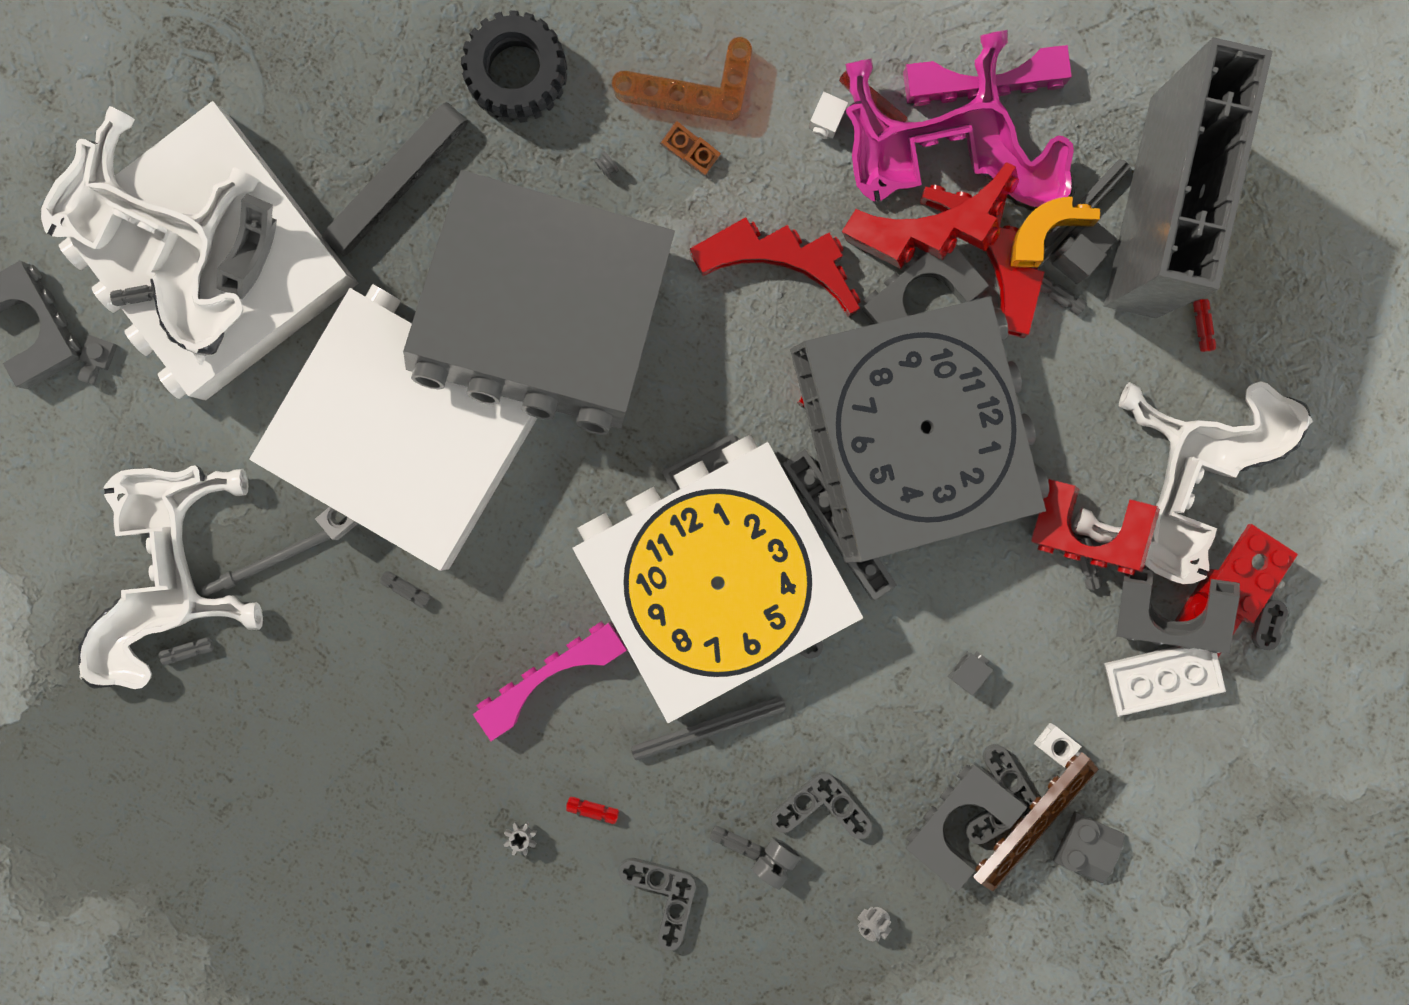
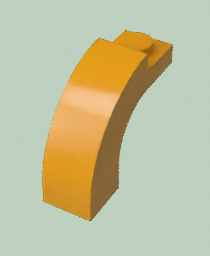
M1073 197L1057 198L1042 204L1027 217L1019 228L1012 244L1011 266L1039 267L1044 260V240L1049 230L1058 226L1093 227L1100 220V209L1092 208L1088 204H1079L1072 208Z

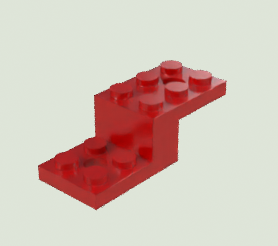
M1248 524L1219 570L1209 569L1207 577L1199 582L1175 621L1184 622L1192 620L1204 611L1207 605L1211 579L1240 583V596L1233 631L1234 635L1242 621L1255 622L1298 554L1253 524ZM1257 554L1262 555L1264 558V566L1259 570L1255 569L1252 565V559Z

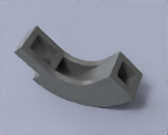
M249 194L243 197L241 200L238 236L229 255L217 268L216 289L227 293H234L240 299H243L252 288L262 271L273 243L277 219L272 218L273 204Z

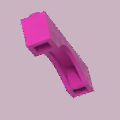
M1068 45L1040 48L1032 58L1019 67L1005 73L996 74L998 96H1006L1011 91L1021 90V93H1031L1037 91V88L1047 87L1048 90L1063 88L1072 77ZM934 61L906 64L903 71L907 104L914 103L915 106H924L930 104L933 100L950 103L956 101L958 97L967 96L969 100H974L979 90L978 76L953 72Z
M602 621L589 629L591 635L583 640L578 636L566 645L569 650L561 655L556 651L544 659L545 666L539 670L534 666L521 675L524 680L514 685L511 681L499 690L501 695L496 699L492 700L489 696L476 706L479 710L473 716L489 740H494L517 723L520 711L527 697L547 677L573 666L590 664L604 666L624 653L627 647L611 622L606 625Z

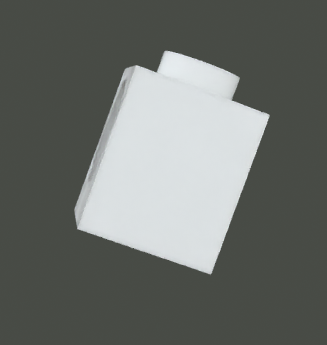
M823 92L809 124V128L813 130L812 133L820 138L827 139V137L833 139L848 102Z
M1051 723L1034 742L1035 746L1064 768L1074 755L1079 756L1078 750L1082 747ZM1063 740L1065 743L1064 750L1061 753H1055V743Z

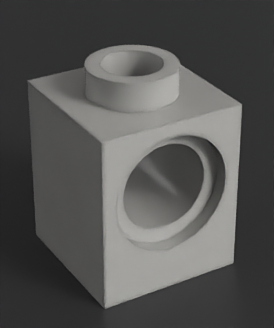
M328 507L315 520L332 540H339L358 523L347 517L346 522L339 525L336 522L338 511Z

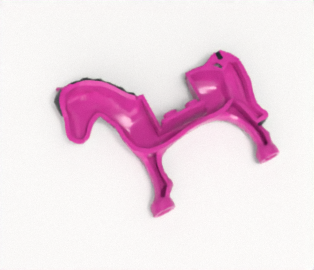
M1008 30L980 35L983 49L975 60V68L979 80V90L975 99L942 116L922 122L895 121L879 111L872 99L868 82L873 70L872 58L845 64L850 78V93L854 99V103L850 104L846 109L847 115L854 126L853 170L856 185L863 195L876 202L885 199L897 189L922 185L915 142L922 145V147L939 144L938 138L946 137L949 141L967 138L973 171L975 174L983 173L986 179L992 181L1006 162L1016 166L1019 183L1012 194L1008 193L1007 198L1017 206L1034 211L1050 200L1074 196V181L1070 172L1074 153L1073 143L1068 138L1058 135L1049 140L1038 157L1030 161L1018 143L1015 126L1008 111L999 100L996 84V63L1000 51L1008 43ZM879 179L886 184L885 187L879 185Z

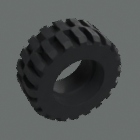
M512 10L509 11V16H503L502 12L495 13L496 19L491 21L486 17L480 22L482 27L479 30L473 28L469 33L471 41H465L463 46L465 56L461 57V66L464 71L462 75L472 97L483 110L486 109L489 115L496 119L500 116L506 122L512 123L513 119H518L522 123L528 122L527 117L534 115L535 119L541 117V111L545 108L550 111L555 106L553 101L555 99L560 100L563 94L562 86L566 85L567 61L557 34L553 29H549L545 21L542 19L536 21L534 15L527 12L524 13V17L520 16L518 11ZM512 46H523L533 50L539 58L540 69L536 77L529 84L517 89H506L496 85L491 78L490 67L494 58L502 50Z

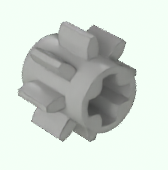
M515 821L513 823L514 831L506 829L504 832L509 837L504 847L510 846L513 849L512 855H515L517 851H522L526 856L528 854L527 847L536 846L537 843L531 839L536 835L537 830L531 831L528 828L529 822H526L524 826H519ZM518 833L521 837H526L523 844L520 840H515Z
M870 907L869 910L864 909L857 918L860 921L858 925L860 934L869 941H879L880 938L886 939L892 930L889 927L891 924L889 914L880 907Z

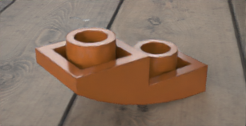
M678 121L673 124L660 142L664 148L704 176L721 155L719 151L704 139L696 137Z

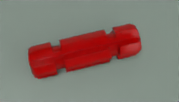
M1208 299L1196 300L1193 302L1194 312H1197L1195 320L1198 338L1201 337V341H1199L1200 351H1213L1216 349V341L1212 338V335H1214L1211 313L1208 312L1211 309L1210 301Z
M569 797L566 805L567 812L574 814L579 812L581 816L599 821L604 819L605 822L615 824L619 815L618 809L612 807L607 809L605 805L587 800L582 802L576 797Z

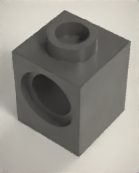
M967 651L947 677L973 696L993 670L987 666L990 661L976 651L973 655Z

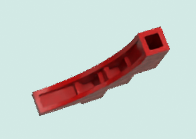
M1006 162L994 179L978 194L959 206L937 215L918 219H890L873 216L855 209L843 228L842 234L848 243L900 269L905 262L908 263L912 259L915 252L914 247L943 260L947 253L950 254L957 244L956 238L986 251L990 244L993 245L999 237L1000 229L996 217L1001 214L1004 208V200L1008 193L1012 194L1019 183L1016 166Z
M937 185L925 186L920 204L945 212L972 198V195L966 192H956V194L946 192L944 187ZM1003 208L1001 214L996 217L1000 229L999 237L993 245L990 244L985 252L995 270L1000 290V306L1007 320L1008 335L1024 339L1030 332L1044 271L1038 270V267L1011 266L1012 244L1019 228L1005 225L1003 228L1000 227Z
M745 217L689 249V253L702 276L721 268L739 264L765 263L782 266L801 273L821 285L836 299L848 317L860 309L858 304L861 301L854 289L849 290L845 283V280H847L846 273L840 265L837 267L835 265L836 262L841 260L843 256L841 252L844 250L837 237L832 238L830 232L801 248L802 240L795 229L791 231L788 225L759 240L758 237L761 234L754 222L749 223Z

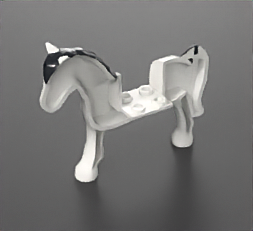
M109 106L104 122L96 130L95 142L86 139H79L77 141L73 162L54 182L41 208V220L44 230L51 236L74 237L89 247L101 249L113 238L124 219L163 238L146 272L152 278L150 283L154 287L153 299L159 317V325L166 332L167 338L171 342L192 352L199 365H203L205 356L217 352L225 332L241 317L243 306L240 298L234 293L225 292L211 299H200V276L209 261L214 233L223 214L238 195L253 191L260 180L234 167L228 180L217 183L212 187L208 203L197 214H182L136 199L118 186L113 168L114 151L119 136L124 131L132 128L135 119ZM64 219H65V225H66L67 227H63V226H62V223H63V220H64Z
M1131 382L1125 386L1119 400V407L1132 411L1137 424L1158 430L1170 442L1164 485L1159 501L1156 504L1160 512L1145 562L1147 567L1156 574L1181 584L1196 583L1207 577L1209 572L1208 550L1215 538L1217 528L1178 514L1184 513L1185 509L1189 510L1195 498V495L1192 494L1195 483H1200L1204 470L1236 478L1239 471H1247L1249 468L1271 464L1288 457L1291 452L1301 446L1308 426L1313 422L1306 403L1291 397H1283L1268 383L1257 382L1249 386L1245 391V401L1252 412L1254 425L1232 427L1213 421L1195 420L1184 422L1157 411L1148 404L1139 386ZM1081 508L1074 520L1072 530L1073 533L1089 536L1098 543H1109L1118 535L1121 527H1114L1099 522L1092 511ZM1199 558L1197 564L1194 565L1190 563V561L1197 560Z
M190 466L180 472H165L152 468L130 469L118 472L105 484L103 488L105 491L104 496L114 512L115 536L150 533V538L146 540V549L149 554H152L153 565L149 567V577L151 581H155V587L121 590V598L115 600L113 606L105 609L92 625L86 629L84 637L78 646V665L80 669L79 677L89 687L98 689L120 685L132 689L143 688L151 679L152 672L149 665L139 659L129 645L148 634L163 632L181 626L193 619L212 616L234 618L240 621L248 630L261 629L263 615L260 604L257 602L244 604L236 596L229 595L218 599H206L197 594L189 572L182 541L183 520L189 507L201 497L215 491L225 490L235 496L246 495L249 487L246 471L243 469H236L230 472L215 471L205 475L198 466ZM124 493L125 495L118 500L119 495Z

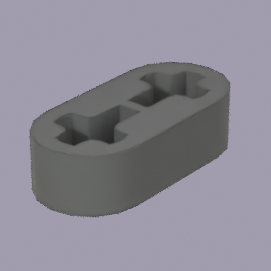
M1268 600L1256 618L1252 633V641L1256 647L1263 650H1273L1279 645L1288 615L1287 607L1283 602ZM1275 606V610L1279 611V614L1272 617L1268 613V609ZM1268 632L1272 639L1264 644V640L1260 639L1261 634H1267Z

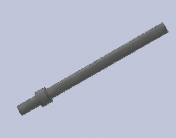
M344 520V521H342V522H340V523H338V524H339V525H342V524H344V523L346 522V520ZM323 530L233 573L231 571L220 575V579L201 587L204 596L207 597L224 588L226 590L238 585L237 582L331 538Z

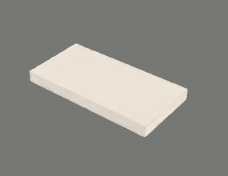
M1176 646L1104 663L1118 717L1226 692L1217 653H1212L1208 650L1185 649Z

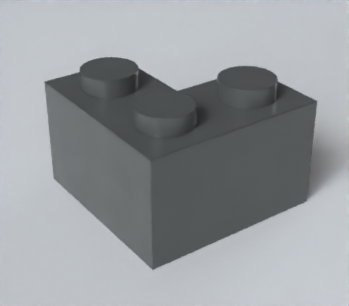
M1098 222L1093 227L1077 226L1071 233L1074 238L1070 237L1066 242H1063L1054 253L1057 258L1052 265L1075 284L1091 275L1107 255V250L1117 240L1114 235Z

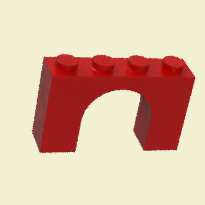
M1051 479L1048 480L1049 494L1048 497L1043 498L1046 511L1039 513L1031 540L1032 543L1038 545L1037 550L1053 554L1054 549L1065 552L1063 557L1080 561L1081 557L1091 559L1090 564L1102 568H1107L1108 564L1118 566V572L1133 576L1135 571L1143 572L1160 512L1158 506L1130 499L1118 535L1105 545L1088 546L1082 544L1075 537L1071 526L1072 514L1080 489L1075 485Z

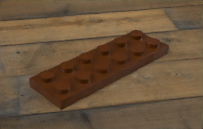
M1083 752L1079 756L1074 755L1065 766L1067 768L1060 777L1056 776L1051 780L1046 794L1043 797H1037L1029 807L1031 811L1025 818L1020 817L1011 828L1013 832L1006 839L1002 838L998 841L993 849L995 851L988 860L985 858L978 864L975 869L977 873L973 877L981 885L994 891L1099 769Z

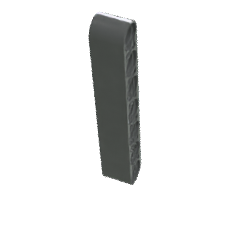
M448 102L440 105L326 228L322 234V239L342 257L349 254L465 129L468 120Z

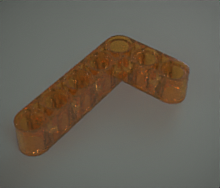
M736 37L730 41L720 88L636 72L619 71L612 78L613 93L619 101L733 121L742 112L752 55L751 43L743 37ZM737 48H741L747 54L742 58H738L732 52ZM736 74L742 78V81L738 84H732L728 81V77ZM621 82H629L632 85L627 91H620L617 88ZM649 86H653L658 89V92L654 96H647L644 94V90ZM675 91H680L684 94V98L680 101H674L670 98V95ZM701 96H707L711 102L706 106H701L696 100ZM726 101H734L737 104V108L728 111L723 107V104Z

